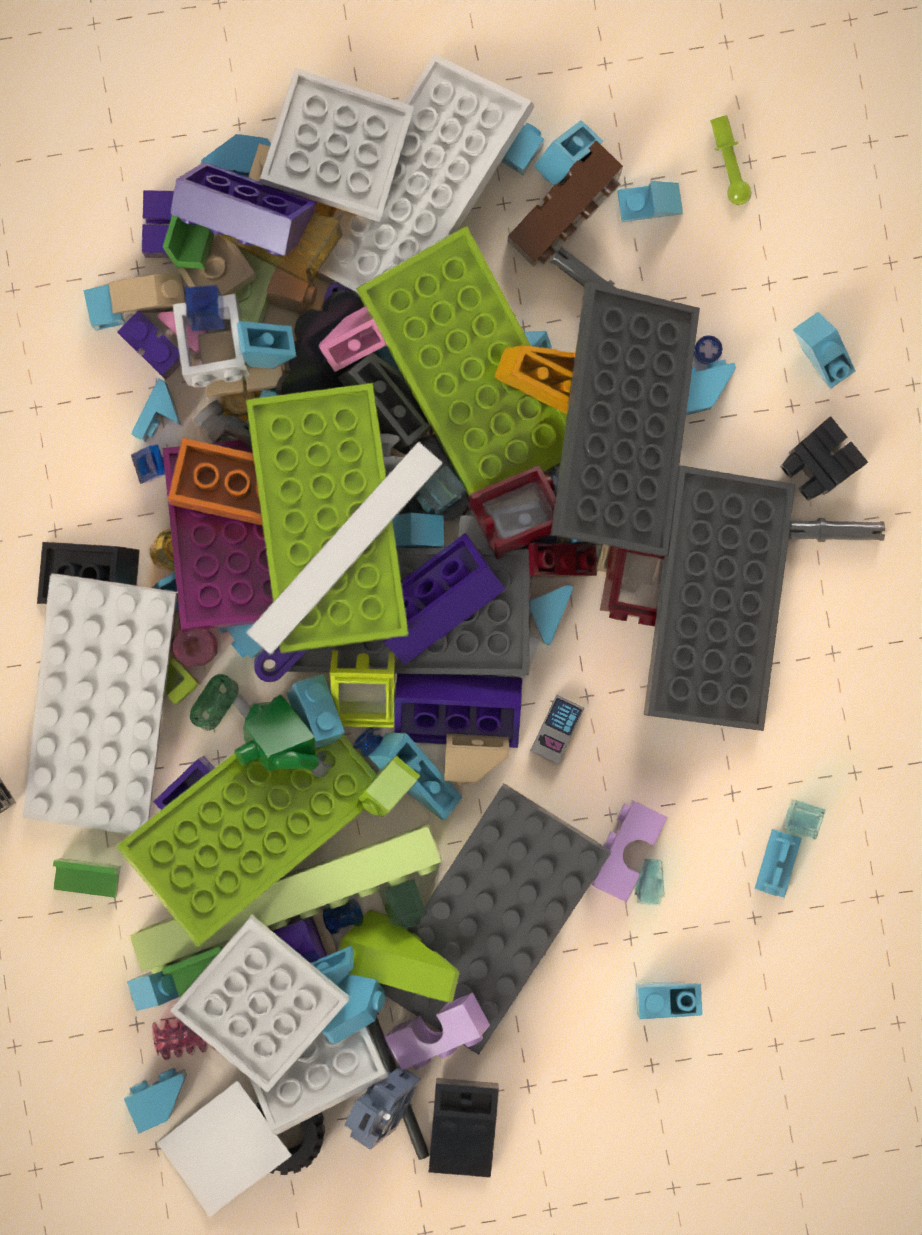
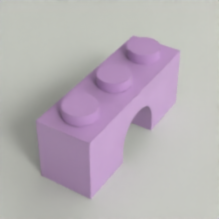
M631 800L629 805L624 803L616 818L621 823L616 833L610 831L603 845L611 850V854L591 883L592 886L627 902L640 873L626 866L623 860L624 849L630 842L635 840H642L655 845L668 817L634 800Z
M473 992L454 1000L453 1003H447L438 1012L437 1017L441 1022L443 1032L430 1030L424 1023L421 1015L393 1027L384 1038L401 1070L411 1066L415 1070L431 1062L430 1058L439 1055L440 1058H445L453 1054L457 1050L456 1047L465 1044L467 1047H470L483 1040L482 1035L490 1024Z

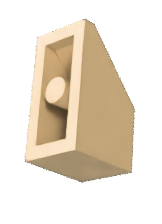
M153 274L109 282L113 314L136 313L138 310L141 313L169 312L173 310L174 304L185 303L181 274Z
M447 734L444 781H451L458 785L467 784L468 782L476 783L509 757V737Z

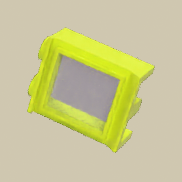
M332 650L330 667L331 696L342 726L394 728L395 654L389 652L388 669H369V656L365 653L357 656L356 669L338 668V650Z

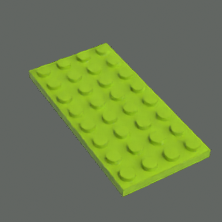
M467 226L462 227L355 288L469 497L473 492L539 465L542 472H545L561 462L567 414L494 378L504 349L520 345H531Z
M373 383L246 400L273 602L276 601L386 478ZM392 521L280 645V653L408 636Z
M344 734L335 743L315 748L314 755L317 756L319 752H324L327 758L323 763L332 765L324 777H317L310 770L275 769L268 771L258 758L243 766L238 761L234 752L116 846L197 947L365 810L362 805L363 802L358 797L376 776V773Z

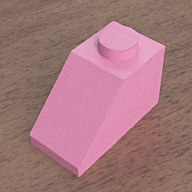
M366 307L346 316L319 344V348L334 372L386 346Z

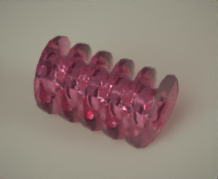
M201 628L180 631L174 638L173 643L176 658L188 666L208 664L217 655L219 647L215 635L210 630ZM191 641H198L197 644L202 647L200 652L194 651V648L190 646Z
M177 1018L176 1027H172L169 1020L166 1019L162 1030H160L156 1022L152 1023L155 1050L157 1055L161 1054L164 1060L171 1058L172 1051L177 1058L182 1057L184 1047L189 1055L195 1054L196 1045L202 1053L208 1050V1043L179 1018Z

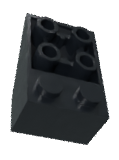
M436 1078L429 1173L491 1178L499 1083Z

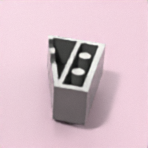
M370 353L357 360L337 377L344 387L373 383L379 430L382 434H394L400 437V441L394 445L396 450L409 446L430 427L402 373L375 354Z

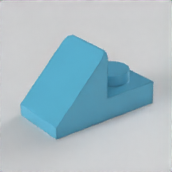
M650 181L649 186L620 189L617 191L621 223L683 214L679 183Z
M158 378L131 432V435L144 442L147 441L148 437L153 438L157 433L161 423L157 420L159 415L182 425L169 386L160 378Z

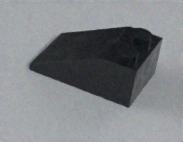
M42 542L37 604H47L49 581L52 573L137 586L140 549L120 546Z

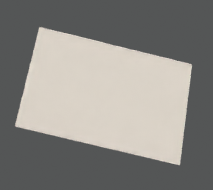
M238 1080L157 1142L209 1217L292 1156L279 1137L271 1132L267 1120Z

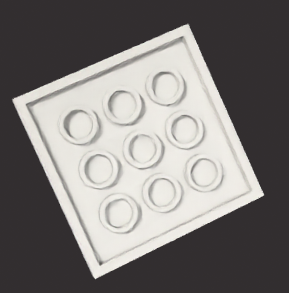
M295 67L259 183L380 222L414 106Z
M251 915L223 947L221 952L171 1007L170 1012L263 1090L268 1092L345 1006L350 996L256 917Z
M366 1026L337 1044L330 1043L321 1031L268 1092L263 1090L252 1079L250 1080L270 1130L274 1135H277L381 1082L389 1076Z

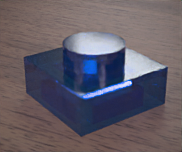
M158 444L148 446L131 454L140 484L149 483L165 475L164 459Z

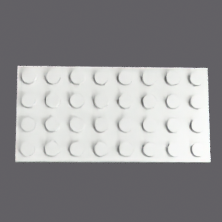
M434 54L404 101L405 104L414 106L380 222L337 209L305 261L308 267L359 295L355 289L358 286L459 230L535 108L531 100Z
M54 573L50 575L23 810L24 819L124 834H132L150 819L178 592Z

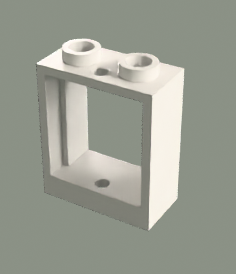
M235 294L173 305L182 376L188 386L192 385L193 387L201 388L209 386L211 382L220 380L236 382L241 380L243 376L250 375L249 366L241 354L237 323L242 321L240 304ZM231 319L236 359L192 366L186 326Z

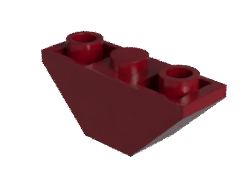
M529 543L526 546L528 549L530 577L597 576L596 545Z

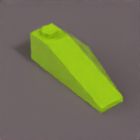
M369 910L342 938L339 951L350 946L354 950L353 969L348 974L374 979L381 984L447 1003H453L460 972L436 951H431L421 942L422 939L405 929L402 926L403 923L397 918Z

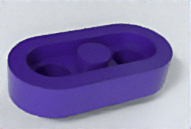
M279 646L270 655L263 648L254 660L255 673L262 681L275 682L304 655L306 650L280 653ZM266 660H273L275 662L274 667L270 669L265 668L263 665Z

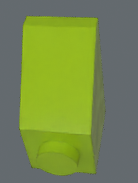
M395 756L376 774L358 799L363 802L362 805L366 811L382 818L391 811L418 780L420 775Z

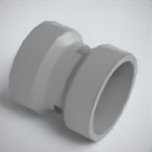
M218 400L208 404L194 418L199 427L206 428L208 437L213 443L219 442L228 435L222 431L229 416L223 413V406Z

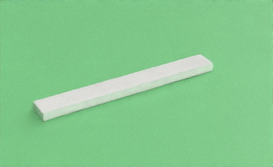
M418 442L249 629L247 634L272 655L441 467L442 462Z

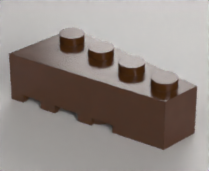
M597 140L588 148L590 150L589 157L584 162L577 160L564 177L566 181L563 184L560 182L555 184L543 198L544 203L541 206L536 205L508 235L507 242L533 267L539 261L544 265L555 254L556 250L553 247L561 239L566 242L577 231L574 225L582 217L588 220L599 208L596 203L603 195L609 198L621 185L618 180L620 179L623 165Z

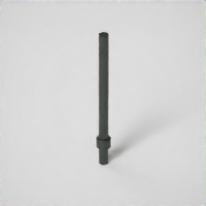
M376 1016L375 1021L367 1026L386 1071L391 1073L397 1067ZM409 1103L402 1118L418 1160L429 1157L430 1154L412 1106Z

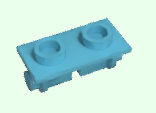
M774 829L771 830L754 889L785 898L802 840L801 837Z

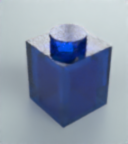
M209 285L185 288L186 318L192 330L224 329V303L218 286Z

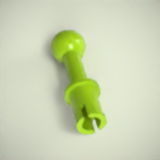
M728 115L710 120L717 148H714V150H721L730 181L727 190L729 201L735 205H744L750 200L752 190L747 182L742 181L733 148L734 145L739 143L738 141L735 142Z

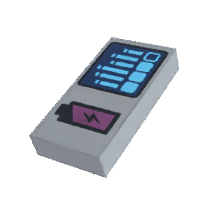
M556 694L530 751L559 764L585 708Z

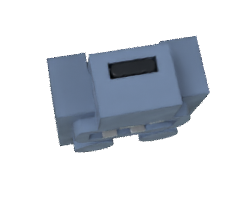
M400 1066L391 1073L387 1071L388 1078L369 1087L366 1093L356 1099L344 1126L352 1130L350 1137L370 1150L397 1129L421 1081V1078L409 1070H401Z

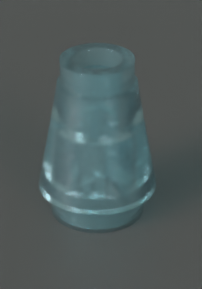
M644 859L634 895H637L636 903L661 906L662 898H665L663 861Z

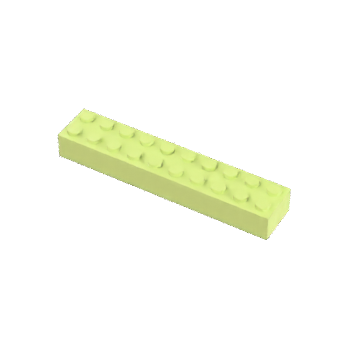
M428 823L282 877L199 947H197L174 917L139 929L129 937L142 972L150 969L152 974L161 972L162 968L173 965V960L180 958L183 961L203 953V949L210 947L212 950L219 946H225L251 915L256 917L265 926H270L271 930H275L288 925L291 922L290 917L300 915L301 919H305L318 914L320 906L329 904L330 908H335L348 903L350 895L359 893L360 898L378 892V885L389 882L390 887L408 881V874L418 871L419 875L422 876L437 870V864L442 861V857Z

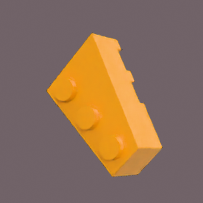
M525 345L506 348L494 378L567 414L575 352Z

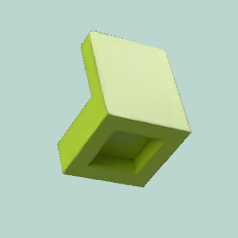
M172 656L169 659L165 691L168 694L167 697L175 705H179L201 683L176 656Z

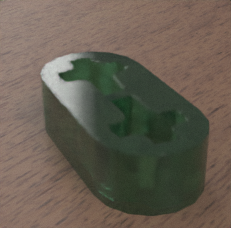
M224 674L213 676L191 708V722L205 731L215 729L235 701L239 692L238 683ZM221 685H224L227 689L224 694L219 690ZM204 711L209 714L207 720L202 716Z

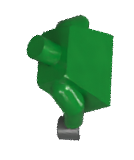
M281 694L274 697L271 702H260L252 705L243 725L245 744L234 750L238 761L243 766L258 758L268 771L275 769L310 770L317 777H324L332 767L331 764L323 763L327 755L324 752H319L317 756L314 755L315 736Z

